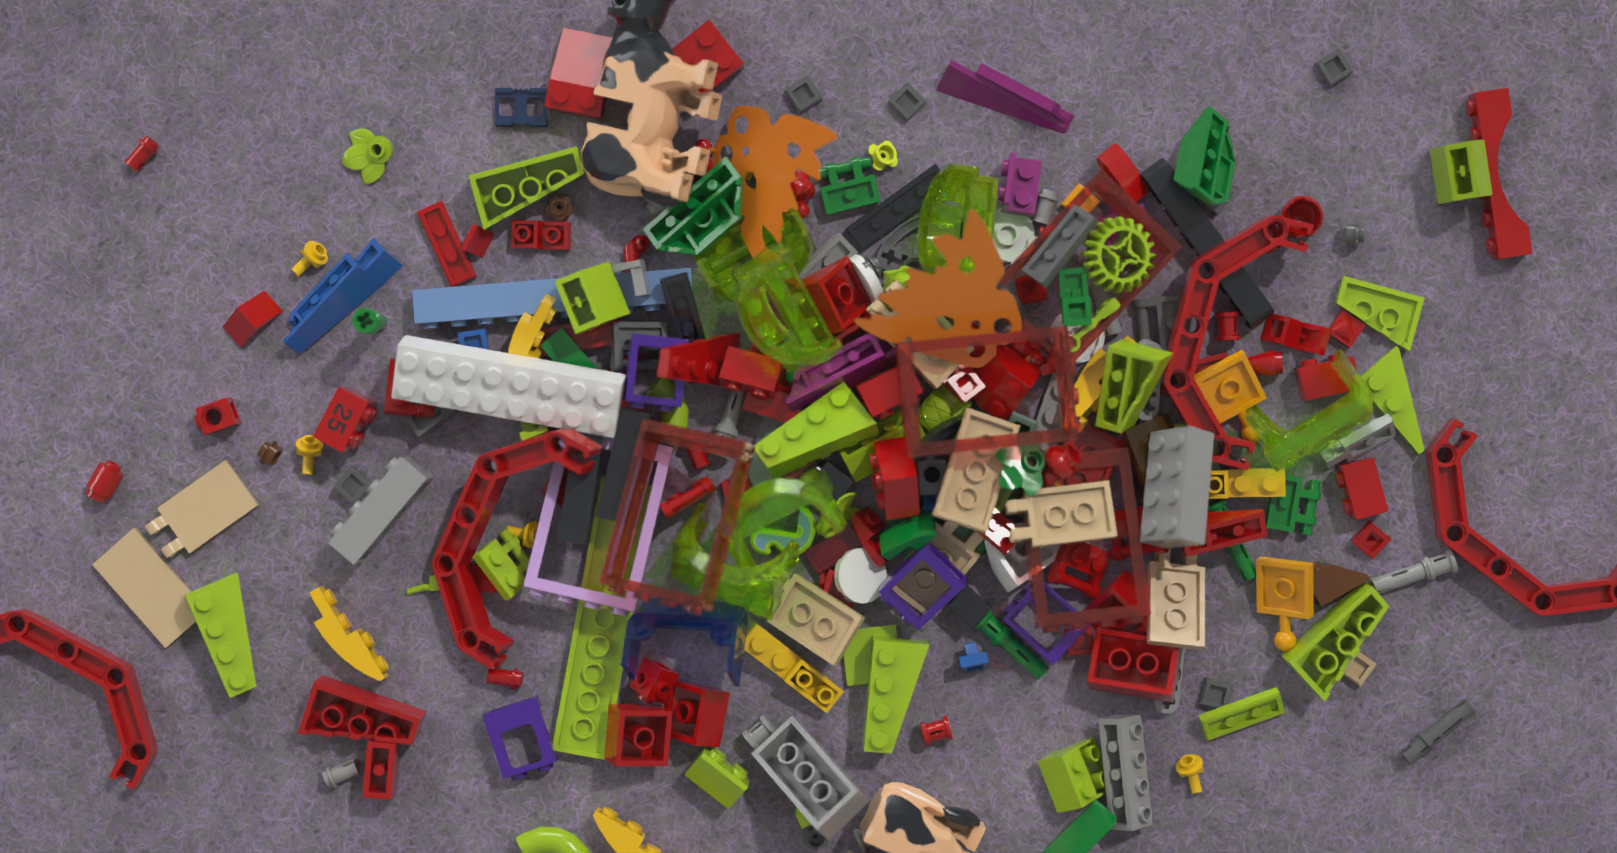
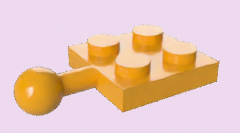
M1243 350L1194 375V380L1219 423L1237 415L1242 424L1241 436L1243 439L1256 443L1262 438V426L1258 422L1252 421L1247 409L1266 400L1267 397Z
M1260 556L1256 559L1257 612L1279 615V632L1274 637V644L1280 651L1287 652L1296 645L1297 641L1295 634L1291 631V617L1310 620L1314 616L1313 563Z

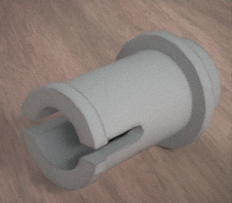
M1041 189V193L1037 195L1039 200L1032 221L1045 225L1050 224L1055 201H1059L1057 192Z
M352 758L333 768L330 766L326 767V771H323L322 775L328 787H338V783L356 775L358 776L360 772L355 759Z

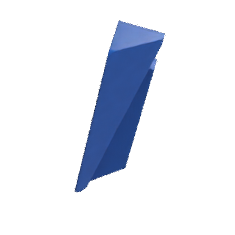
M375 238L368 243L357 259L347 252L290 313L289 322L293 327L290 334L284 338V344L297 353H302L382 287L403 265Z

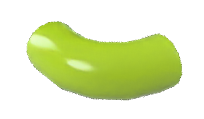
M657 377L646 395L674 399L675 383L670 378ZM684 395L682 407L675 406L674 412L661 411V422L654 433V437L661 444L673 447V450H676L682 442L688 427V405Z
M540 826L516 837L523 853H591L575 834L560 827Z

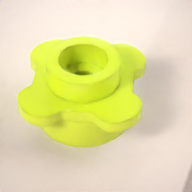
M884 141L880 145L872 144L868 147V153L872 156V166L875 170L881 171L884 167L890 166L893 168L897 165V152L890 141Z

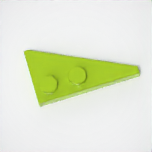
M1394 346L1358 377L1362 391L1383 415L1389 414L1395 429L1417 454H1421L1425 449L1400 349Z

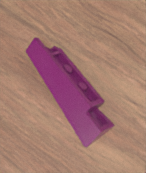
M951 60L936 89L940 93L1065 134L1074 117L1073 114L1061 109V105L982 63L977 72L974 73Z
M868 333L797 369L790 395L786 398L787 405L790 411L796 410L820 399L842 382L848 387L906 360L887 340L879 337L876 338L873 334Z

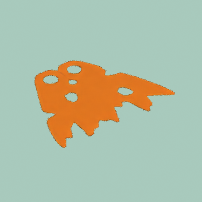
M738 106L733 110L728 119V134L721 135L714 146L716 153L713 154L714 166H716L721 161L720 152L723 146L728 145L732 148L733 156L730 161L743 178L741 216H744V220L741 224V235L755 262L764 269L765 264L762 253L766 251V246L762 237V226L764 225L775 240L780 243L782 239L781 229L783 227L782 213L788 212L790 208L798 210L797 202L790 187V183L796 181L795 171L802 170L809 176L820 180L819 170L821 164L814 151L836 140L838 137L835 132L827 127L802 117L783 114L775 124L771 125L770 115L763 108ZM740 116H744L748 120L747 131L743 134H739L735 127L736 121ZM790 143H795L801 148L796 158L788 155V145ZM745 146L749 148L747 156H744L742 152ZM748 172H753L757 181L755 189L750 188L745 181Z
M970 209L962 240L947 233L942 236L932 237L933 242L947 261L946 266H937L933 275L907 268V273L910 276V279L906 282L907 289H894L890 293L883 292L877 296L878 299L896 311L898 315L886 317L872 314L870 320L856 318L854 321L858 326L892 343L903 342L911 336V345L915 351L973 368L986 365L996 355L997 345H1006L1019 335L1022 329V321L1015 297L1007 290L996 289L999 280L1005 273L1001 257L984 222L974 209ZM965 256L972 259L975 266L973 272L963 273L959 268V261ZM940 316L953 318L954 326L946 331L938 325L936 319ZM999 318H1007L1011 322V329L1006 334H998L994 330V323ZM972 321H979L980 327L978 329H972ZM971 343H983L985 353L978 358L971 357L968 354V347Z

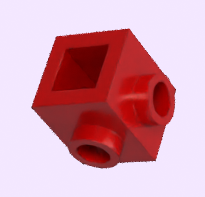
M644 657L629 687L638 692L637 698L648 704H652L653 701L665 704L679 674L661 662Z

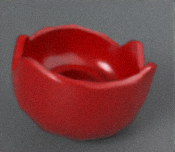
M1296 196L1291 198L1282 207L1280 216L1298 220L1297 216L1302 222L1314 225L1311 235L1305 234V232L1301 231V228L1290 226L1288 235L1298 239L1314 235L1322 225L1324 214L1320 203L1310 196Z

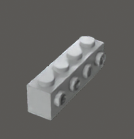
M1116 714L1098 719L1107 807L1117 817L1115 825L1111 830L1134 831L1153 825L1141 714Z

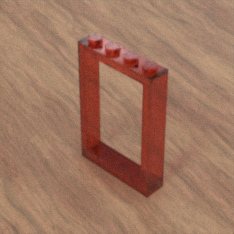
M1102 169L1095 173L1007 266L1004 275L998 282V284L1005 286L1033 257L1074 204L1080 207L1093 192L1118 216L1123 217L1124 221L1131 218L1134 220V225H1143L1141 233H1150L1146 241L1155 244L1152 249L1158 254L1150 261L1154 268L1146 269L1149 278L1141 279L1142 285L1140 287L1133 286V290L1130 292H1124L1123 290L1116 297L1120 307L1111 315L1101 319L1094 329L1088 331L1080 339L1081 345L1076 352L1070 353L1066 350L1063 354L1024 317L1021 331L1027 335L1026 342L1036 351L1040 348L1047 354L1046 361L1056 370L1059 368L1062 370L1069 369L1183 248ZM1006 318V323L1011 327L1010 320Z
M1068 326L894 343L906 457L1078 440V433L1082 432V423L1080 416H1076L1075 405H1079V392L1077 388L1073 387V376H1076L1077 370L1076 362L1074 359H1071L1070 348L1074 347V338L1072 331H1068ZM1053 338L1061 429L922 443L913 352Z
M643 419L599 580L600 584L609 586L607 592L624 596L625 591L634 593L633 598L649 602L650 597L659 599V605L675 608L677 603L685 605L684 611L701 615L702 610L712 612L755 446L744 440ZM659 442L735 459L699 597L623 578Z
M1129 447L1078 452L1081 462L1075 465V470L1119 466L1137 605L1048 614L1040 547L1032 548L1031 540H1025L1024 547L1035 630L1042 629L1044 634L1060 632L1059 627L1070 626L1072 631L1087 629V624L1098 623L1100 628L1115 626V621L1126 620L1127 624H1139L1144 622L1143 618L1151 615ZM1027 458L1028 464L1033 467L1034 462ZM1045 460L1044 469L1050 467L1047 460ZM1021 486L1017 488L1019 500L1025 499L1024 490ZM1027 512L1020 513L1022 528L1029 527Z

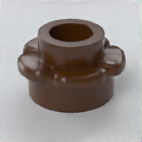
M558 194L552 195L545 207L547 215L552 216L555 221H563L566 217H570L573 212V206L570 204L571 199L564 194L561 196ZM557 205H561L562 209L557 210Z
M277 441L265 442L261 446L257 454L261 457L259 459L261 465L265 463L272 467L283 452V448L277 445Z

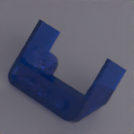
M647 598L640 603L627 622L621 667L630 680H636L641 641L648 640L654 634L655 628L709 631L710 637L715 644L730 647L726 672L733 685L740 687L748 614L745 608L736 602Z

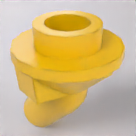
M315 241L307 242L300 251L304 257L291 271L299 277L311 265L316 268L323 266L328 261L326 248Z
M306 435L299 438L295 446L297 455L303 456L302 475L312 476L314 456H321L324 445L323 442L313 438V435Z
M529 522L524 529L507 526L512 535H516L518 539L522 540L523 546L533 549L539 522Z
M1194 754L1184 755L1176 763L1177 772L1180 777L1188 776L1192 794L1203 792L1198 775L1204 772L1201 757Z

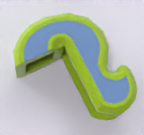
M800 505L796 532L759 526L751 535V546L757 553L763 555L771 553L770 547L772 545L783 554L791 556L802 554L811 546L815 536L816 523L814 516L809 508Z

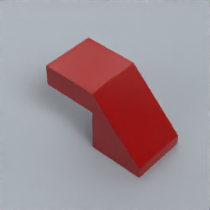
M1273 314L1266 319L1261 340L1324 356L1332 329L1304 323L1291 317Z

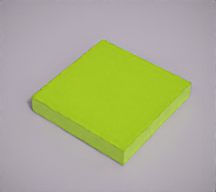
M896 624L858 629L844 653L847 686L868 684L872 636L897 638Z

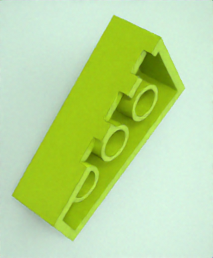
M575 146L468 176L483 229H486L586 172L582 168L580 147Z
M842 382L752 448L757 459L772 479H775L806 466L808 462L831 456L832 452L845 447L855 446L858 444L857 442L870 437L872 439L877 437L880 433L876 422L847 385Z
M238 572L184 594L229 698L256 687Z
M1364 582L1347 593L1297 639L1296 645L1291 650L1283 652L1280 656L1315 695L1325 702L1330 696L1329 692L1335 683L1339 682L1345 672L1343 671L1351 659L1357 656L1361 650L1359 649L1366 637L1371 635L1390 606L1371 585Z
M872 636L862 747L865 752L892 754L930 646L927 640Z

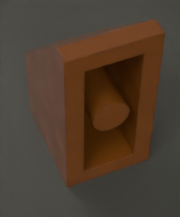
M1316 561L1313 563L1314 601L1316 605L1323 606L1370 580V578L1365 573L1326 562L1321 564L1320 561Z

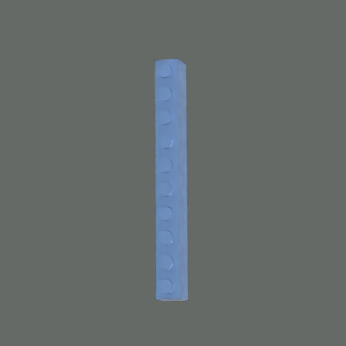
M692 268L647 271L651 295L637 297L635 295L631 273L615 274L630 313L634 312L633 307L644 306L645 311L661 310V305H667L660 278L688 272L694 294ZM561 278L412 290L415 324H422L423 329L440 328L439 323L450 322L451 327L467 326V321L478 320V325L495 324V318H506V323L519 322L524 312L535 315L546 294L556 298L553 308L557 309L556 313H561L562 318H569L554 282Z

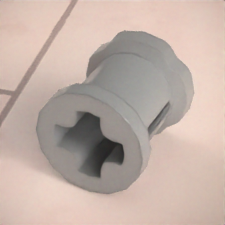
M762 714L760 721L748 731L744 730L742 735L756 750L777 729Z

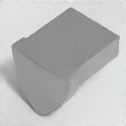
M643 259L612 265L614 273L631 271L637 297L651 295L646 264Z

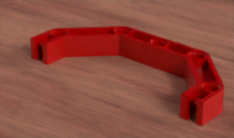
M1282 216L1263 217L1191 261L1167 351L1173 353L1161 375V385L1185 427L1191 426L1214 433L1213 441L1220 440L1222 444L1221 450L1216 454H1212V461L1249 470L1250 462L1246 461V457L1241 456L1240 461L1228 458L1231 445L1243 446L1248 449L1247 452L1253 453L1256 443L1226 435L1194 380V375L1219 280L1276 246L1307 252L1309 244H1305L1301 240H1298L1296 244L1288 241L1286 237L1290 226L1301 228V231L1305 232V234L1311 235L1314 225ZM1271 222H1276L1279 226V232L1275 237H1271L1267 231ZM1203 263H1208L1211 268V273L1207 278H1202L1199 275V267ZM1193 317L1196 320L1197 326L1193 332L1188 333L1184 328V323L1188 318ZM1180 372L1182 382L1179 386L1173 387L1170 384V377L1173 373Z
M1449 419L1426 450L1435 533L1438 541L1533 614L1549 616L1617 607V598L1614 596V588L1617 586V565L1609 576L1605 578L1545 585L1469 526L1460 459L1478 435L1473 431L1463 429L1461 434L1465 437L1455 447L1448 442V439L1456 427L1461 429L1464 425L1457 419ZM1442 447L1448 452V457L1444 462H1440L1437 458V452ZM1454 525L1458 530V535L1454 540H1449L1447 530ZM1495 560H1499L1502 565L1500 572L1497 574H1493L1491 570V565ZM1539 594L1545 596V604L1541 608H1538L1535 604V599Z
M571 428L552 431L480 455L475 461L434 554L432 567L456 644L462 652L490 669L505 663L507 655L501 654V651L512 647L515 640L491 626L471 564L472 556L476 552L510 475L553 461L562 464L579 475L592 471L595 462L589 460L588 463L576 455L577 449L583 451V457L589 459L590 456L600 454L603 446ZM560 438L564 441V450L559 445ZM492 460L496 464V471L492 468ZM470 509L474 512V519L470 515ZM449 558H451L453 562V567L449 563ZM473 633L477 637V642L473 639ZM489 644L496 647L495 652L489 648Z
M18 609L0 614V644L16 640L103 687L122 748V753L109 777L114 780L125 779L127 774L123 770L128 762L137 765L138 769L133 780H127L125 786L132 790L140 787L157 755L158 746L132 665L31 610ZM18 616L25 622L23 630H19L15 625V620ZM67 642L74 647L72 657L68 656L64 651V646ZM115 669H119L123 673V681L121 683L113 678ZM137 744H141L146 748L145 758L140 757L136 753Z

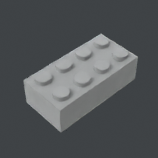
M1191 426L1150 432L1140 542L1161 548L1205 544L1214 433Z
M410 456L394 457L384 469L387 474L380 480L376 479L368 487L366 492L369 495L366 499L358 500L348 511L351 515L349 519L343 523L339 522L331 531L330 535L333 538L328 544L353 565L364 562L434 479L433 475Z
M793 716L784 722L752 753L753 757L814 828L828 840L870 802L810 732Z

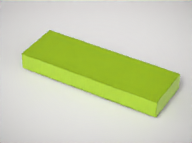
M1275 687L1199 714L1198 717L1206 741L1284 714L1285 710L1280 692Z

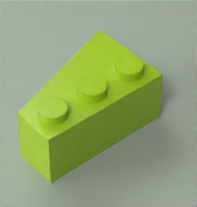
M1124 339L1109 345L1095 426L1118 433L1133 427L1173 353Z

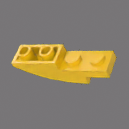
M546 294L534 316L524 312L513 333L508 351L509 354L539 359L542 350L538 349V346L545 334L540 330L545 322L550 324L557 309L553 308L556 301L555 297Z
M1128 335L1124 338V340L1135 342ZM1101 348L1093 355L1081 372L1070 395L1064 420V432L1067 436H1070L1074 431L1076 433L1081 431L1088 422L1086 418L1093 411L1095 413L1098 412L1107 353Z
M1251 467L1249 470L1241 468L1211 469L1208 499L1286 497L1285 468Z
M321 586L311 591L309 594L323 616L314 624L328 644L345 661L362 673L378 681L388 677L389 675L386 671L389 670V666L382 655L377 656L372 648L375 646L372 636L368 631L363 632L361 628L352 633L350 632L349 628L352 627L350 620L344 612L339 613L335 606L338 601L330 588L326 590L324 586Z
M754 622L738 643L741 648L826 713L829 712L844 693L827 676L756 622Z
M604 806L603 809L597 807L593 817L605 839L616 853L662 852L661 849L653 844L647 843L646 846L641 844L646 833L642 832L643 827L632 820H628L627 823L617 818L619 814L609 807Z

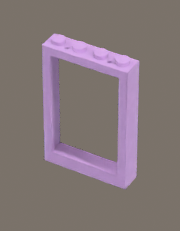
M604 436L602 449L612 451L615 437ZM560 438L559 445L564 450V441ZM643 441L640 458L657 461L658 464L626 598L538 578L565 467L554 461L524 582V587L530 588L529 594L545 597L546 592L556 594V600L573 604L574 599L585 601L584 607L600 610L601 605L612 607L611 613L628 616V612L635 613L673 447Z

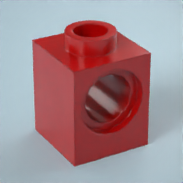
M226 397L195 408L197 415L194 416V420L198 430L203 431L204 435H211L241 424L233 398ZM215 409L220 411L222 419L217 425L213 424L210 419V415Z

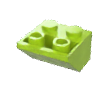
M1472 140L1429 149L1438 204L1493 195L1484 140Z
M609 261L554 281L574 331L578 335L631 314Z
M1095 737L1052 752L1037 761L1057 813L1083 808L1106 793L1103 759Z
M705 746L684 775L729 809L748 788L750 780L747 776L748 772L737 763L733 766L725 760L726 754L719 748L712 747L710 749L708 746Z

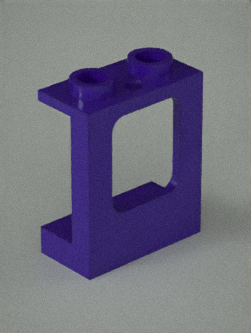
M539 695L483 714L503 779L511 777L512 781L528 776L527 771L537 768L538 772L546 771L553 768V763L559 759L558 754L555 755L540 709L542 705ZM530 724L534 728L543 757L539 761L514 768L510 763L502 734L505 731Z

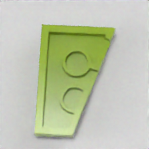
M1342 276L1335 304L1407 352H1410L1424 297Z

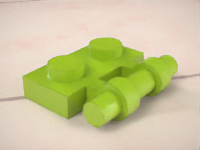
M504 528L498 533L504 541L501 545L496 538L492 539L472 556L505 601L511 599L524 587L525 577L522 573L524 571L527 572L531 557L519 545L521 541L518 537L512 535L508 528ZM509 551H511L515 558L518 560V563L516 565L508 556L507 553Z

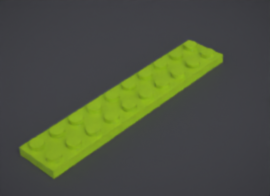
M601 476L581 588L626 598L652 485L633 482L624 522L620 523L595 517L605 477ZM579 600L554 734L553 749L558 752L605 760L609 704H617L634 613L628 612V616L611 613L612 607L601 605L600 610L584 607L585 601Z

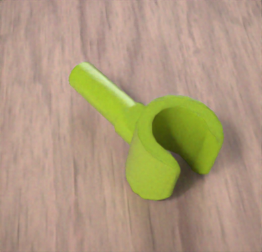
M429 575V584L407 588V594L438 591L439 587L435 575Z

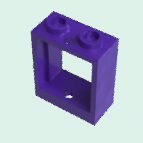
M636 333L630 334L627 375L623 401H630L629 407L646 409L647 403L658 404L657 410L674 412L675 406L682 407L684 380L676 379L674 399L633 395L639 346L664 348L681 343H689L688 339Z
M928 542L919 550H915L881 583L878 592L880 593L881 600L887 606H893L900 612L901 619L908 626L913 625L919 630L966 586L967 576L931 542ZM923 560L950 587L919 615L892 588Z
M1041 578L1037 582L1032 579L1022 590L1025 596L1019 602L1013 600L1004 610L1007 616L1003 620L1050 663L1055 665L1087 630L1091 623ZM1042 589L1077 620L1074 626L1050 652L1015 621V618Z

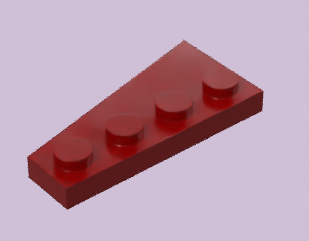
M728 332L726 335H715L709 339H698L692 343H681L661 348L657 377L722 386L720 385L719 376L728 346L739 348L741 333Z

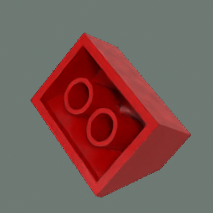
M1097 628L1087 683L1092 690L1173 702L1178 677L1180 648L1147 644V635Z

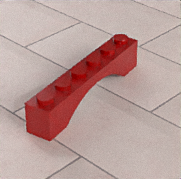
M1509 88L1475 92L1469 95V100L1466 101V112L1468 117H1472L1473 128H1470V140H1484L1493 194L1479 197L1481 200L1484 199L1485 211H1482V223L1484 227H1488L1489 238L1486 239L1487 253L1492 255V260L1533 254L1529 226L1518 217L1509 205L1498 175L1500 141L1505 127L1512 117Z

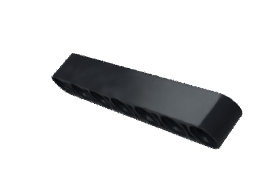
M1164 158L1159 159L1140 173L1143 180L1148 183V190L1159 205L1162 203L1166 208L1164 212L1174 226H1179L1182 230L1180 234L1191 249L1194 248L1197 251V257L1224 241L1193 196L1174 181L1175 171ZM1203 263L1208 272L1211 271L1210 265ZM1243 266L1219 280V288L1224 295L1228 294L1231 298L1229 302L1239 312L1240 317L1244 316L1246 319L1245 324L1251 330L1275 313L1268 300Z

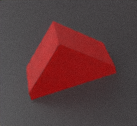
M264 290L237 307L222 327L241 348L283 311Z

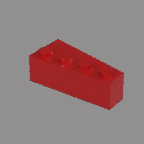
M321 675L313 684L298 734H320L325 737L341 736L356 740L372 739L377 742L412 745L419 736L427 711Z

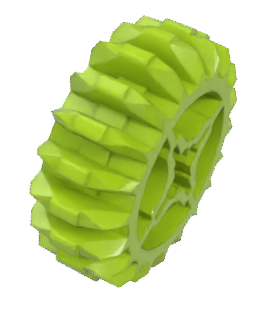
M1119 216L1115 217L1114 220L1106 218L1104 224L1100 222L1095 226V230H1092L1088 235L1091 240H1084L1082 242L1087 247V251H1083L1080 254L1082 257H1087V262H1084L1081 266L1083 268H1090L1087 277H1095L1093 285H1102L1104 291L1113 290L1114 293H1121L1122 290L1130 292L1133 290V286L1140 287L1142 285L1141 279L1149 278L1146 269L1154 268L1149 259L1155 258L1157 255L1150 253L1149 248H1152L1155 244L1146 241L1150 233H1141L1143 225H1134L1133 219L1129 218L1124 221V218ZM1119 232L1111 245H1103L1111 234ZM1125 265H1133L1125 276L1118 278L1119 272L1123 271Z

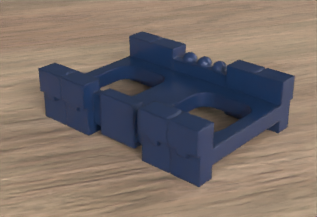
M495 88V126L513 127V124H530V127H547V109L544 106L548 88H530V90L527 88L524 90L522 88L519 90L517 88L514 90L513 88ZM541 98L543 100V114L541 116L527 115L528 99ZM500 99H515V114L513 116H501L499 114Z

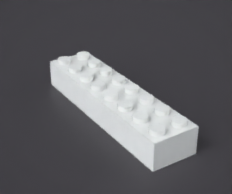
M405 335L397 347L392 398L556 428H571L579 432L614 438L621 415L627 374Z

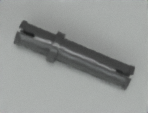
M1463 699L1425 732H1419L1417 734L1418 737L1400 751L1401 756L1412 766L1428 751L1435 750L1436 745L1466 719L1476 713L1475 710Z

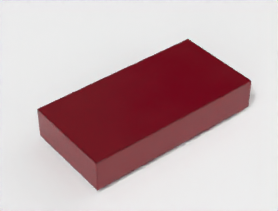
M847 522L837 534L830 538L824 537L809 547L803 554L816 574L819 575L835 565L845 552L860 548L862 544L850 522Z

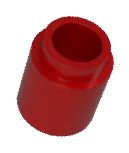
M107 460L106 463L99 462L86 485L88 489L85 493L101 503H106L108 498H112L124 477V474L121 472L122 467L110 460Z

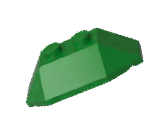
M1211 106L1203 111L1181 140L1174 181L1192 196L1208 205H1225L1229 201L1235 157L1233 144L1228 133L1230 130L1229 122Z
M725 157L691 186L687 202L681 201L679 205L667 207L644 227L643 231L659 251L700 256L741 221L742 176L729 158Z

